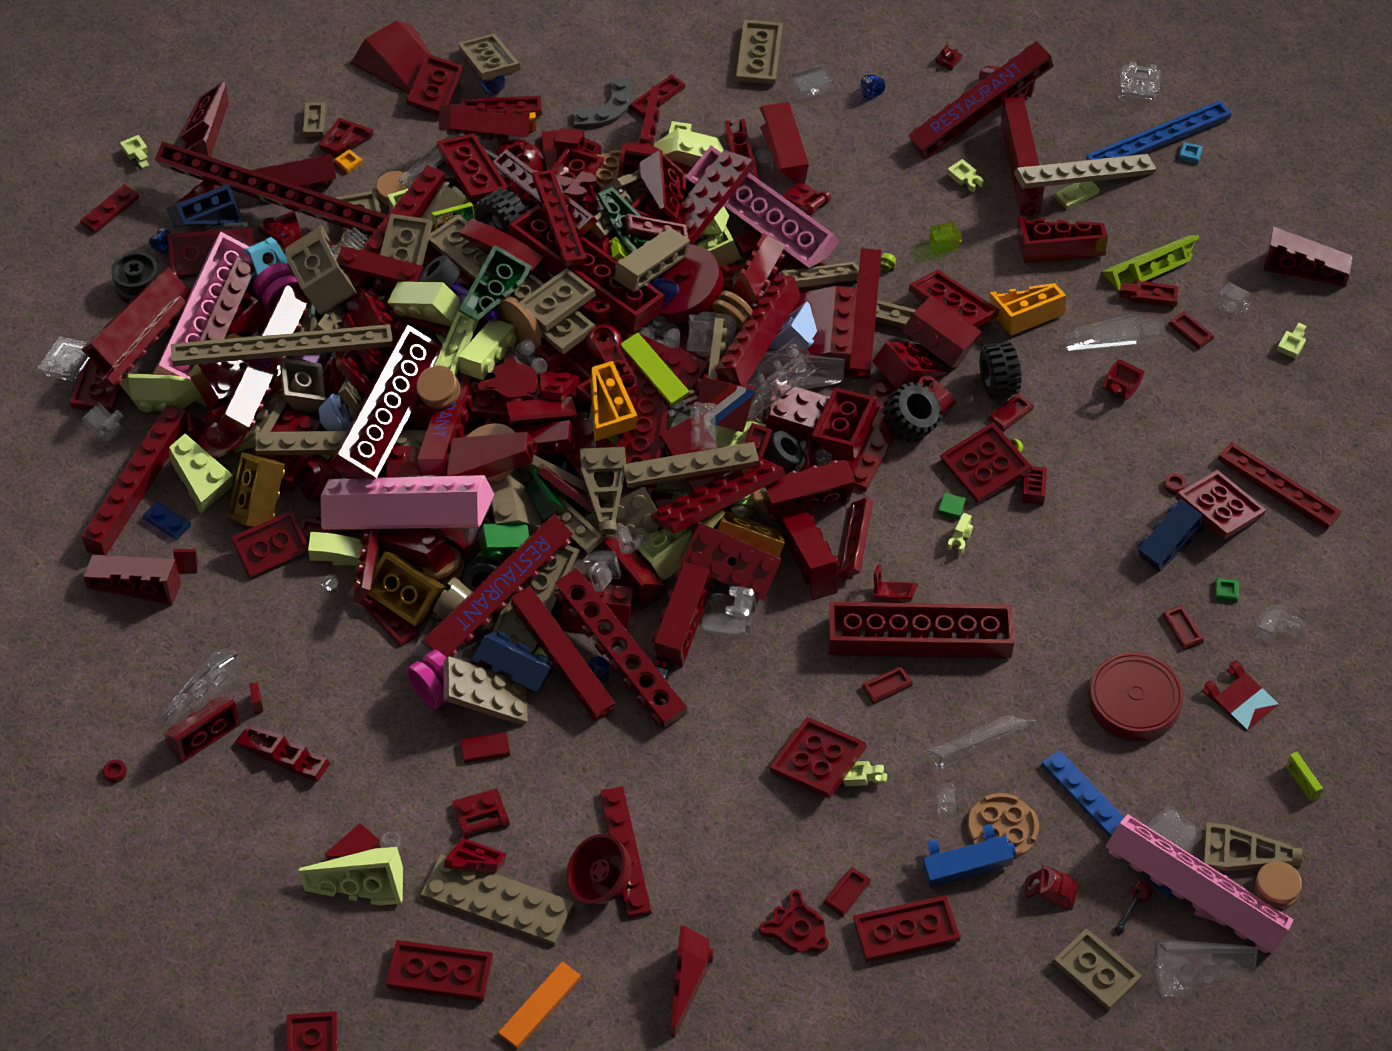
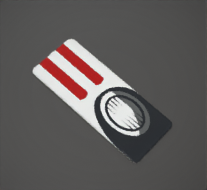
M690 390V396L675 406L671 407L669 404L668 414L670 417L691 408L692 401L698 399L694 390ZM664 400V401H663V404H664V406H665V408H666V406H667V401Z

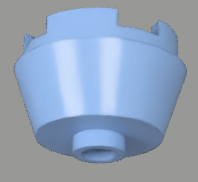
M331 394L318 409L320 422L327 431H347L354 419L349 412V406L339 394Z

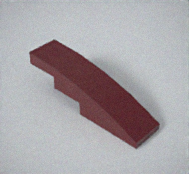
M472 218L459 232L461 237L487 255L493 246L496 245L531 265L529 275L535 271L544 259L542 255L510 235Z
M251 725L245 728L236 741V744L243 749L295 774L315 781L321 779L331 764L328 758L309 753L305 746L287 741L284 735Z

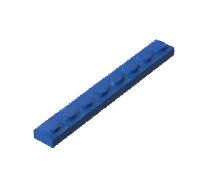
M1220 100L1086 155V160L1142 155L1231 119L1232 113Z
M1060 750L1045 759L1041 766L1111 838L1119 823L1125 817ZM1142 871L1167 899L1174 896L1171 892L1172 889L1164 884L1163 886L1156 884L1150 879L1151 876Z

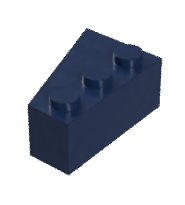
M229 184L166 208L174 228L236 226L244 223Z
M1182 500L1177 505L1173 504L1168 509L1167 516L1163 521L1159 520L1154 525L1150 536L1144 537L1138 545L1139 556L1161 571L1179 554L1177 552L1184 544L1188 546L1192 542L1189 538L1196 531L1198 533L1204 531L1202 514Z
M498 631V633L494 632L484 636L472 658L473 661L479 663L482 660L492 666L491 670L497 673L501 671L510 676L511 680L536 692L542 690L554 668V665L549 663V658L541 654L534 655L529 652L530 648L519 642L518 644L511 642V637L503 632Z

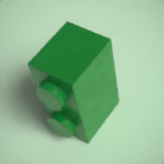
M483 524L478 536L482 559L497 561L508 558L529 537L527 524Z

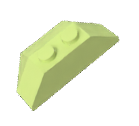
M679 128L654 143V146L662 150L663 154L671 161L674 160L690 167H694L710 145L721 153L724 150L715 137Z
M125 374L120 376L122 381L119 384L135 405L144 412L163 411L167 404L184 409L201 397L192 380L185 377L152 374Z

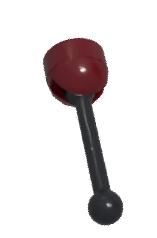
M1136 881L1132 888L1134 901L1121 923L1115 926L1116 933L1122 934L1124 932V926L1138 902H1144L1150 898L1153 889L1147 883Z

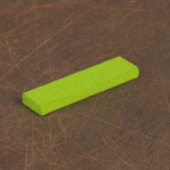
M636 333L620 344L621 349L671 407L690 396L689 390L639 333Z

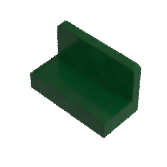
M536 469L531 470L535 479L524 487L544 521L553 514L558 516L565 508L549 482L539 475Z

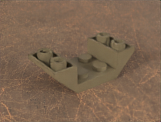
M322 225L286 247L285 255L301 289L320 315H323L356 294L349 277L340 269L329 247L331 241Z

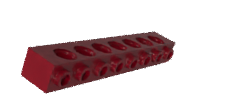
M576 567L554 582V595L557 600L567 605V611L572 619H578L582 624L581 629L588 638H593L596 642L594 645L601 655L605 654L612 670L622 675V681L628 690L633 689L641 707H647L651 712L650 717L657 726L661 725L665 729L687 714V706L579 569ZM580 594L583 598L581 600H574L572 596ZM593 611L597 615L593 618H589L585 614L587 612ZM601 629H608L610 633L602 635L599 631ZM615 646L624 648L620 653L614 652L612 649ZM630 663H634L638 666V668L635 670H629L626 668V666ZM643 681H649L652 685L648 688H644L640 685V683ZM658 698L664 699L666 703L664 705L659 706L656 705L654 701Z

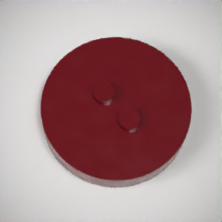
M689 245L685 258L648 282L664 294L662 313L656 316L655 319L666 323L687 322L701 316L712 307L713 302L718 299L722 292L724 279L722 271L710 251L697 245Z
M1122 653L1105 660L1096 669L1091 680L1088 702L1096 721L1109 733L1126 740L1146 741L1162 736L1174 726L1183 703V688L1177 674L1162 660L1144 653Z

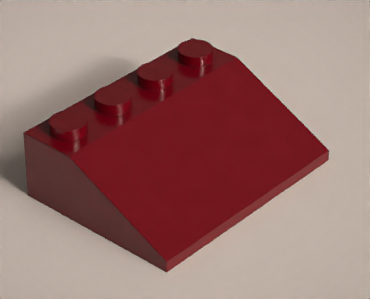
M833 286L800 293L801 297L792 312L805 302H808L817 332L812 338L814 342L806 350L802 348L797 353L787 352L786 364L850 369L857 288Z

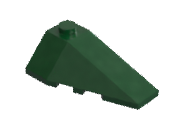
M613 187L597 194V198L623 243L631 252L642 247L647 241L652 240L626 233V215H641Z
M494 245L458 311L478 322L523 284L532 266Z

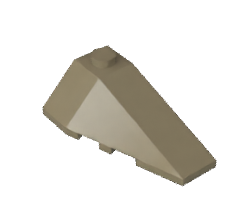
M515 469L498 482H488L494 493L492 506L495 524H527L528 532H534L541 526L540 514Z

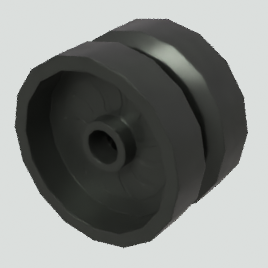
M144 252L123 254L115 260L111 269L117 296L126 303H129L159 274L155 259Z

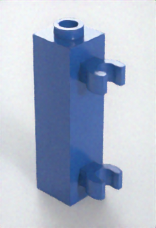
M992 824L982 827L984 842L944 853L940 852L937 839L928 841L927 849L930 856L923 858V869L929 887L1011 866L1014 856H1016L1013 842L1009 843L1007 836L996 838Z

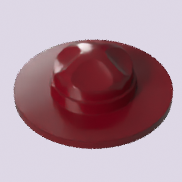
M219 417L212 420L204 429L197 444L210 456L218 458L235 449L244 440L248 430L242 436H239L219 425L218 422L221 418Z

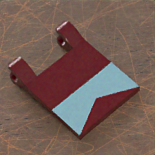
M1234 660L1230 663L1227 671L1237 680L1222 692L1210 680L1205 683L1202 691L1245 730H1249L1279 704L1245 672L1239 661Z

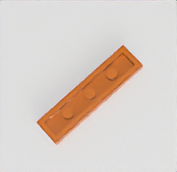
M561 962L500 1029L498 1036L518 1050L581 980V975L564 962Z

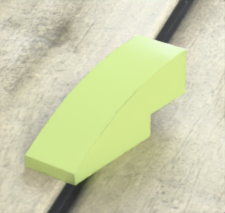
M310 532L308 549L310 561H333V565L357 566L360 562L357 556L362 544H360V539L348 536ZM377 546L374 566L378 564L380 546Z

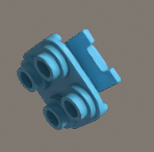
M272 237L244 250V254L251 256L255 269L250 280L252 285L259 273L271 266L266 265L262 260L265 253L270 252L273 255L274 259L271 265L277 263L289 264L280 246Z

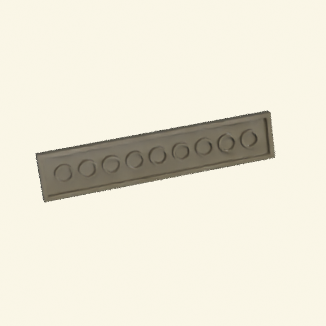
M458 214L432 232L428 243L443 256H447L461 271L474 280L487 254L459 235V232L468 221ZM528 274L523 284L508 297L518 299L519 303L544 285V283L533 274ZM576 310L550 330L546 331L541 326L540 328L543 338L564 354L584 340L587 334L595 328V324Z

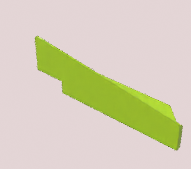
M1199 235L1184 237L1102 271V273L1118 291L1120 290L1121 283L1131 284L1134 281L1137 283V281L1149 280L1191 261L1193 255L1191 251L1194 243L1199 240Z

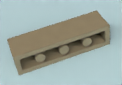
M672 228L667 229L663 233L660 232L654 239L647 241L642 247L633 250L630 255L617 262L614 279L635 292L685 258L690 240Z

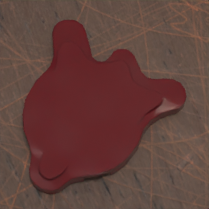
M513 352L505 355L503 364L493 368L492 375L495 378L478 383L480 393H494L509 402L517 398L532 400L534 397L541 396V389L538 386L535 370L529 365L521 363Z
M792 890L789 893V908L775 907L773 918L770 921L762 922L759 926V933L762 936L776 938L784 946L796 952L816 951L820 953L826 951L829 946L824 919L816 910L806 905L803 895L799 890Z

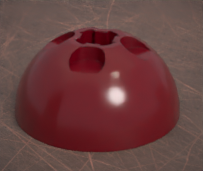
M509 140L500 144L492 152L499 156L507 149L531 169L547 171L545 157L542 152L528 141Z
M607 834L590 836L577 846L567 865L566 882L571 895L576 900L590 905H601L613 901L623 893L629 883L631 860L626 848L613 836Z

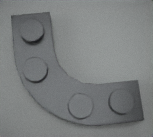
M611 78L612 95L607 104L598 108L573 109L575 128L601 127L616 122L618 118L629 110V104L632 101L631 78Z

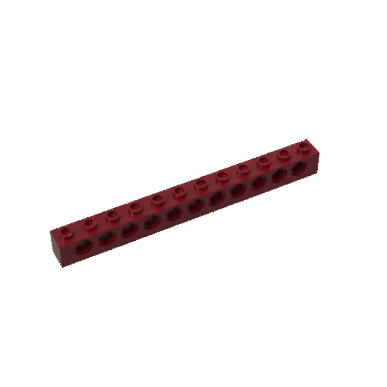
M164 141L161 142L155 157V161L163 168L220 187L229 184L232 191L368 236H372L387 217L385 214Z

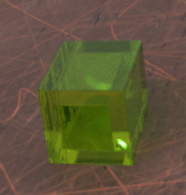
M954 222L930 226L929 241L935 254L959 248L962 236L960 230L956 229Z

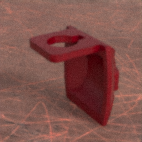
M1118 358L1108 371L1102 388L1128 400L1139 387L1145 371Z
M878 564L874 570L875 599L888 603L911 602L918 587L917 583L882 582V566Z
M1042 865L1041 870L1027 877L1024 896L1030 898L1039 894L1061 908L1073 910L1077 894V881L1060 870ZM1038 879L1039 883L1031 890L1033 881Z

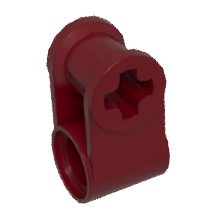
M595 296L577 309L595 326L612 324V318L609 316L610 303Z
M923 376L919 379L918 383L921 384V387H928V391H933L934 397L939 399L940 403L938 405L942 408V412L939 414L943 415L956 404L954 395L933 377Z

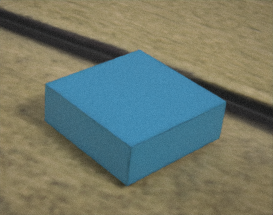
M1183 142L1178 160L1198 164L1203 146Z

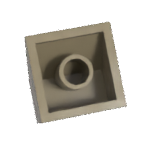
M280 358L279 364L284 399L295 411L316 414L319 407L326 400L322 365L320 363Z

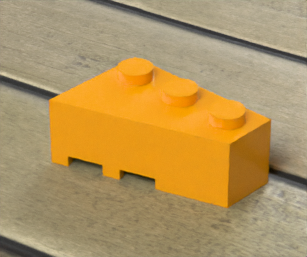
M1053 283L1031 286L1029 290L1017 292L1016 289H1010L1009 293L997 294L996 291L990 292L989 303L999 309L998 317H996L998 322L1010 335H1014L1064 315L1066 295Z
M613 361L592 367L590 383L594 442L635 429L637 414Z

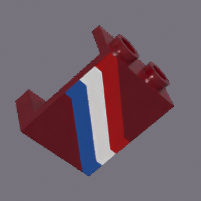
M704 374L703 379L698 378L695 390L699 392L698 399L692 401L690 412L694 413L693 416L698 414L702 422L744 433L755 387L749 385L743 387L712 379L707 374Z

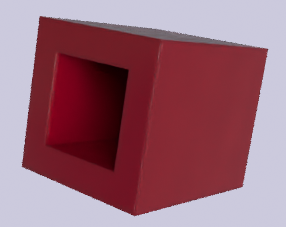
M561 128L553 141L557 156L561 157L567 147L584 151L587 146L584 130Z

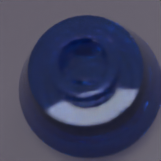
M874 74L865 75L860 81L862 95L867 100H872V98L881 95L886 87L885 80Z
M507 75L497 76L493 80H482L480 77V81L486 91L492 94L501 92L505 87Z
M656 278L652 281V286L664 294V304H667L668 301H673L680 292L679 285L671 280Z

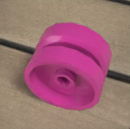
M277 263L267 267L254 280L253 293L269 314H271L279 295L286 286L305 295L290 265L286 263Z
M435 649L423 657V663L417 661L406 669L408 680L417 695L434 710L446 703L444 701V660L446 657Z

